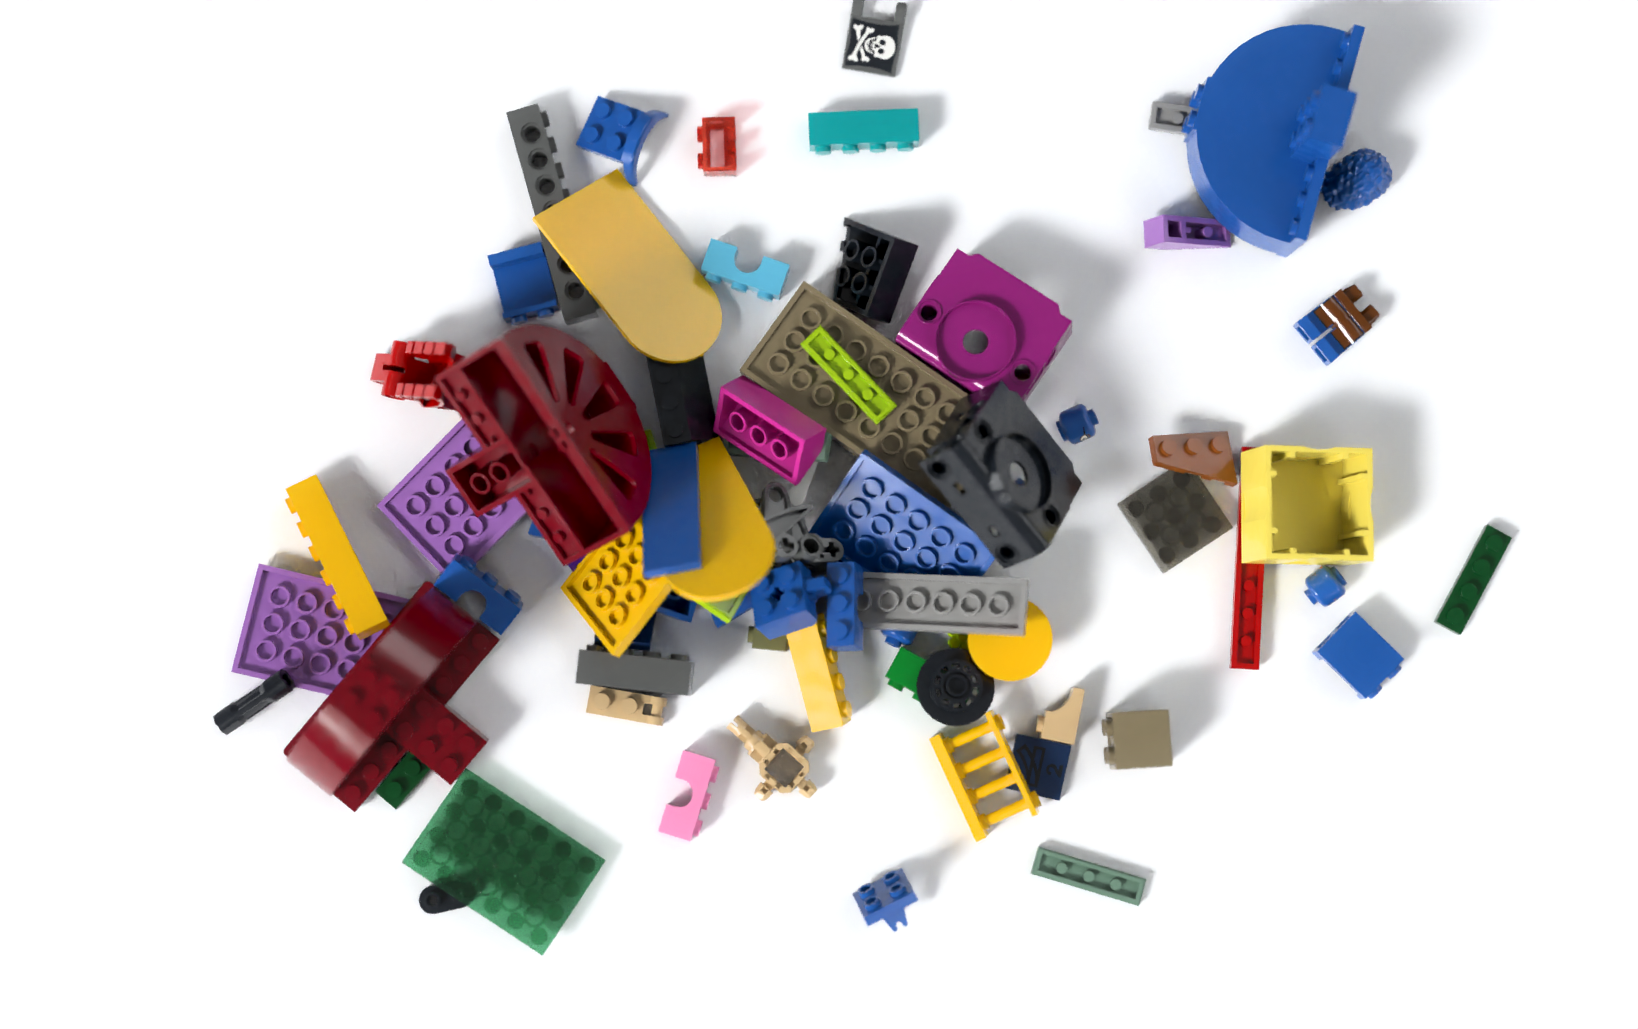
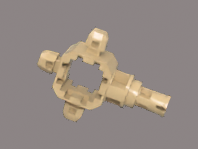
M737 715L733 721L738 724V727L731 722L727 729L745 744L744 747L749 751L748 755L759 764V774L766 780L764 783L760 782L754 794L761 801H764L773 794L772 790L774 788L780 793H791L795 787H798L800 794L806 798H811L817 791V788L810 779L807 781L804 778L809 773V761L803 755L811 751L815 742L805 735L796 742L797 746L795 748L789 743H777L767 733L763 734L759 730L756 732ZM782 749L786 750L803 766V769L787 787L783 786L765 769Z

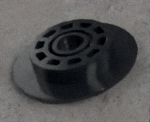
M948 648L938 651L925 661L917 677L916 689L919 702L930 717L945 725L964 726L977 721L987 712L994 698L995 683L993 677L984 673L976 665L969 650ZM957 665L959 669H953L952 666ZM943 668L948 670L945 674L940 672ZM964 668L968 669L970 673L964 671ZM973 676L975 677L977 683L973 682ZM936 677L941 679L939 684H935ZM974 688L977 689L976 696L972 693ZM936 689L940 690L941 696H937ZM970 698L972 703L966 705L965 701ZM943 699L949 701L948 706L942 702ZM954 703H960V708H954Z

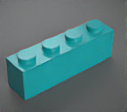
M918 108L808 113L810 152H815L816 155H829L832 151L843 150L844 154H856L859 150L870 149L872 153L886 152L887 148H897V151L909 152L913 151L914 147H919Z

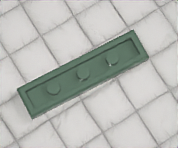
M1042 847L1037 848L1030 872L1033 875L1136 906L1140 905L1147 880Z

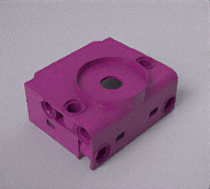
M957 248L897 334L895 341L900 348L968 395L1002 380L1010 391L1017 392L1026 403L1071 336L1072 321L1060 313L1058 303L979 253L968 255ZM928 316H935L933 320H925ZM978 330L987 336L988 346L982 353L971 354L964 348L963 339L970 331ZM1026 374L1030 376L1025 381H1020L1016 378L1018 375Z

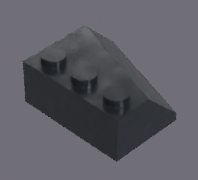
M844 217L843 227H846L847 230L845 241H841L840 244L843 259L842 266L837 269L833 301L861 315L890 324L915 258L918 245Z

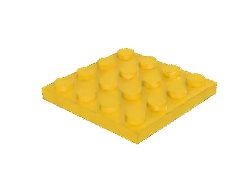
M639 521L635 523L634 528L629 533L587 554L560 587L609 652L619 658L673 589L665 575L645 579L643 574V530Z

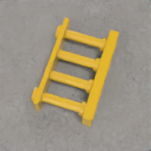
M993 709L985 713L988 721L952 738H949V736L944 737L943 733H940L929 739L976 842L989 835L987 830L991 828L990 825L1028 808L1032 817L1036 816L1040 812L1038 807L1042 806L1036 791H1030L1002 731L1006 729L1001 715L999 713L995 714ZM993 731L1000 747L963 764L961 762L956 763L952 754L955 752V748ZM1005 757L1011 773L976 789L972 787L968 789L964 781L968 773ZM1017 783L1023 799L987 815L979 813L975 805L979 803V799Z

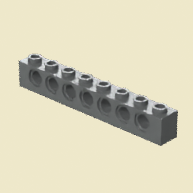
M538 103L506 112L535 216L570 196L568 188L563 189L560 179L565 178L561 162L556 163L553 153L558 152L554 137H548L546 127H550L546 110L541 111ZM538 131L540 133L538 140L534 142L526 140L530 132ZM538 157L548 159L547 164L541 168L535 167L534 161ZM545 183L555 184V188L551 193L544 194L541 192V188ZM539 229L566 325L569 326L599 317L597 309L601 308L573 271L565 272L563 270L565 261ZM581 286L584 288V294L580 298H572L570 296L572 288Z

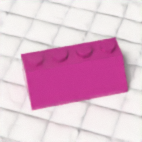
M744 375L722 385L720 388L713 432L795 486L799 484L822 451L826 428Z

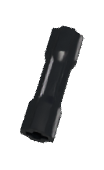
M280 669L239 700L232 702L213 716L215 724L222 733L230 734L252 716L296 688L294 680L289 676L288 672Z

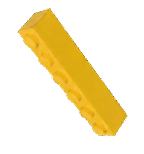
M315 474L286 488L289 497L285 499V502L291 514L297 512L301 521L296 524L303 538L307 536L310 538L312 546L308 547L314 561L320 560L324 567L320 574L326 586L332 584L336 594L332 595L336 607L339 611L344 609L348 618L343 621L350 635L356 633L359 640H362L385 629L390 623L317 475Z

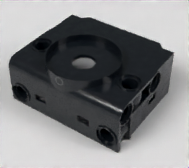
M1002 380L961 398L934 442L927 449L931 456L918 463L1003 569L1035 557L1049 547L1082 485L1081 480L1074 473L1073 463L1019 394L1015 391H1010ZM1012 462L1018 464L1024 473L1025 480L1022 486L1018 485L1011 476L1010 465ZM959 482L966 492L961 493L954 484ZM994 525L998 530L997 536L988 526Z

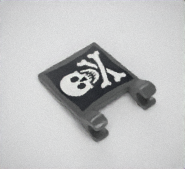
M853 0L842 69L895 78L907 4L898 2L896 4L894 21L862 16L864 0Z

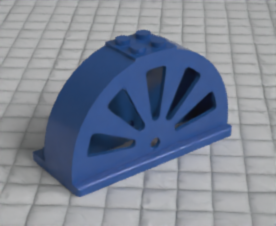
M1300 24L1265 31L1236 48L1219 65L1211 77L1208 76L1202 84L1198 83L1196 91L1193 90L1188 105L1193 108L1189 116L1185 117L1181 130L1182 133H1185L1183 142L1186 143L1190 174L1194 186L1209 212L1221 225L1241 240L1285 258L1307 241L1328 162L1343 148L1358 93L1348 89L1365 27L1354 24L1346 32L1322 25Z

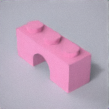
M683 750L675 777L685 780L690 784L693 796L686 806L678 807L666 804L658 832L687 841H692L693 836H699L703 824L702 820H698L701 809L707 810L711 794L707 793L710 782L715 783L720 768L715 766V759Z

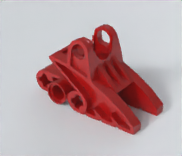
M393 340L390 354L376 353L370 381L383 385L381 390L382 396L403 401L405 399L417 401L424 408L456 411L434 377L462 360L465 356L456 353V347L447 342H403ZM415 357L420 359H426L429 361V363L416 360Z

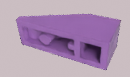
M1163 214L1143 221L1145 248L1180 250L1231 247L1230 232L1216 219Z

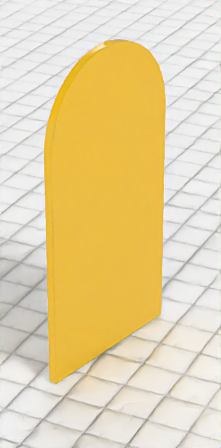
M618 168L533 217L534 223L625 339L637 351L660 362L684 363L703 356L712 347L719 335L722 324V311L714 290L629 182H627Z
M719 436L697 445L699 453L702 568L665 575L668 583L677 593L698 601L724 600L749 590L768 573L776 553L773 535ZM642 513V515H641V517H640V519H639L638 521H639V523H640V525H641V528H642V530H643V513Z

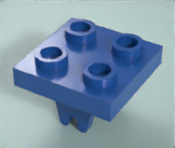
M902 868L889 871L881 879L873 883L864 884L856 892L852 893L868 927L883 919L893 932L898 931L896 925L898 922H901L904 927L908 925L904 908L919 901Z

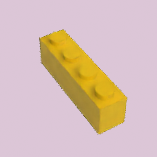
M823 612L817 614L818 621L814 626L786 634L812 732L844 726L851 721L852 716L851 704L846 700L844 694L845 680L837 667L838 654L827 647V619H825Z

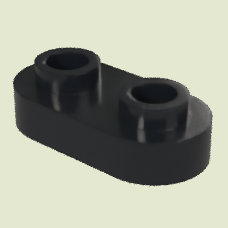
M466 879L432 885L421 892L419 905L428 914L464 908L474 901L476 895L475 887ZM457 889H463L465 891V897L463 899H459L456 897ZM430 895L437 897L436 905H431L428 902Z

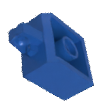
M800 561L768 571L762 580L750 588L755 628L771 640L814 626L818 621L815 602L818 601V598L832 593L831 582L824 576L818 578L811 577V571Z

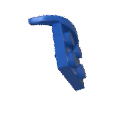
M598 96L575 145L580 149L623 164L627 182L635 187L638 184L637 165L643 144L655 124L663 118H668L669 114L660 110L644 112Z

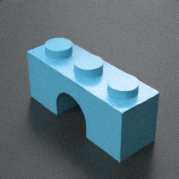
M711 238L701 266V273L705 275V280L715 284H720L721 281L732 284V289L742 293H746L747 290L758 293L757 297L765 301L780 300L790 272L789 264L763 256L761 265L757 270L745 273L740 271L735 265L738 247Z

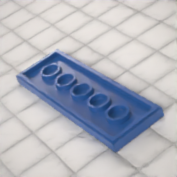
M695 441L649 450L652 479L649 499L643 512V574L645 579L702 568L699 453L697 443Z

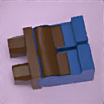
M1355 284L1343 291L1340 289L1293 325L1308 345L1330 327L1333 329L1311 347L1325 366L1332 363L1372 328L1371 325L1380 316L1371 304L1361 312L1356 308L1354 303L1363 294Z

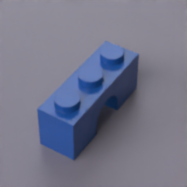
M456 553L437 577L434 586L455 602L466 591L474 590L480 592L486 599V606L481 611L479 619L502 635L522 610L523 602L521 601V596L510 588L506 590L498 584L499 580L491 573H483L476 568L477 564L466 555L460 556Z
M855 561L827 563V580L831 582L832 593L827 595V647L835 652L863 651V622L860 621L857 610L858 596L863 595V567Z

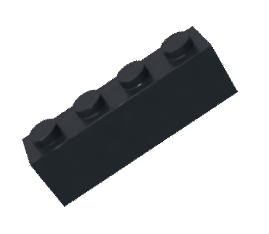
M646 356L664 447L695 441L698 444L718 436L720 437V435L713 432L715 411L704 357L701 356L684 363H665Z

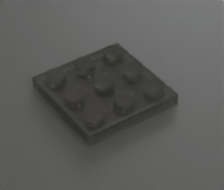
M1168 470L1117 504V507L1162 574L1233 528L1200 477L1187 472L1183 474Z

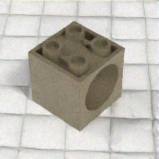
M1169 709L1105 713L1106 719L1101 720L1103 736H1107L1108 747H1104L1103 752L1104 762L1109 764L1110 769L1122 770L1173 766Z

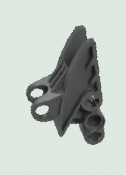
M769 483L763 489L761 499H754L775 541L776 553L773 566L769 571L800 561L811 572L827 571V563L838 562L843 557L844 548L838 540L834 538H820L818 535L808 532L803 518L813 509V505L791 507L788 492L783 485ZM770 489L778 491L781 496L779 502L769 498Z

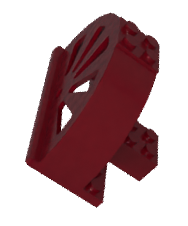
M540 324L520 325L508 330L434 377L480 444V447L461 457L445 471L477 517L516 497L563 566L624 536L634 528L635 523L640 519L646 508L651 489V458L646 434L636 411L637 406L606 361L604 362L584 343L550 326Z
M424 582L390 622V625L384 629L283 750L284 755L287 757L286 761L330 797L334 795L353 812L359 809L407 750L448 784L452 785L489 741V738L447 705V703L500 639L449 596L436 588L432 582Z

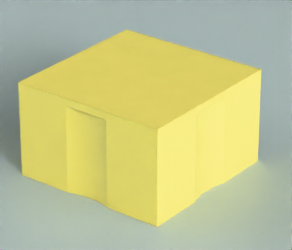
M1263 445L1241 452L1242 563L1348 566L1374 561V521L1371 513L1373 448L1333 447L1329 449H1312L1305 446Z

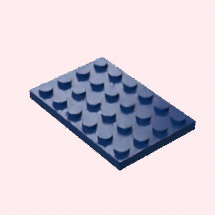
M866 449L860 454L809 531V533L816 534L820 538H834L838 540L844 548V555L840 560L843 562L855 561L863 567V572L982 577L995 560L994 556L961 516Z

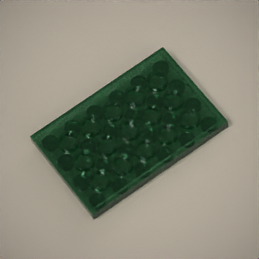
M467 768L460 775L402 861L403 864L542 956H544L606 862L605 859Z

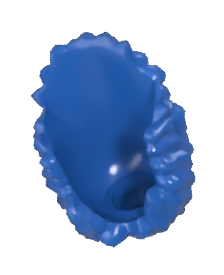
M1367 147L1351 152L1350 155L1343 157L1342 161L1333 164L1331 171H1326L1320 192L1323 194L1324 200L1328 203L1329 207H1335L1336 211L1340 209L1355 210L1368 206L1389 188L1392 181V169L1389 167V163L1386 162V157L1381 153Z

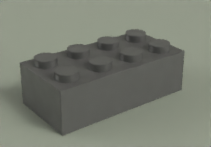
M587 645L586 650L579 649L575 683L691 696L695 662H690L687 655L671 654L670 659H663L659 652L643 651L642 656L633 655L634 650L626 649L619 658L606 652V647Z

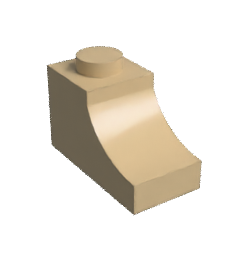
M1071 688L1068 698L1059 708L1053 711L1046 710L1043 716L1038 715L1035 731L1040 732L1039 738L1074 745L1085 689Z

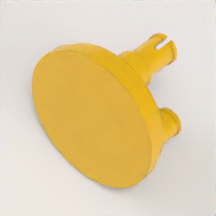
M1028 601L1025 637L968 634L969 652L976 665L987 675L1002 681H1018L1035 674L1046 663L1053 643L1052 629L1046 615L1038 606Z

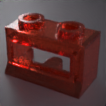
M702 117V126H697V142L703 145V153H698V170L703 169L704 177H737L735 117ZM724 130V167H711L710 131Z

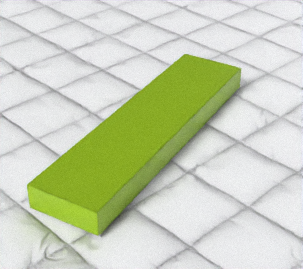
M821 325L800 344L876 425L880 424L897 408V404Z

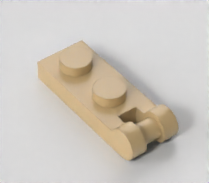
M591 685L586 713L663 726L664 718L661 717L663 707H666L668 699ZM645 703L652 704L651 716L643 714Z

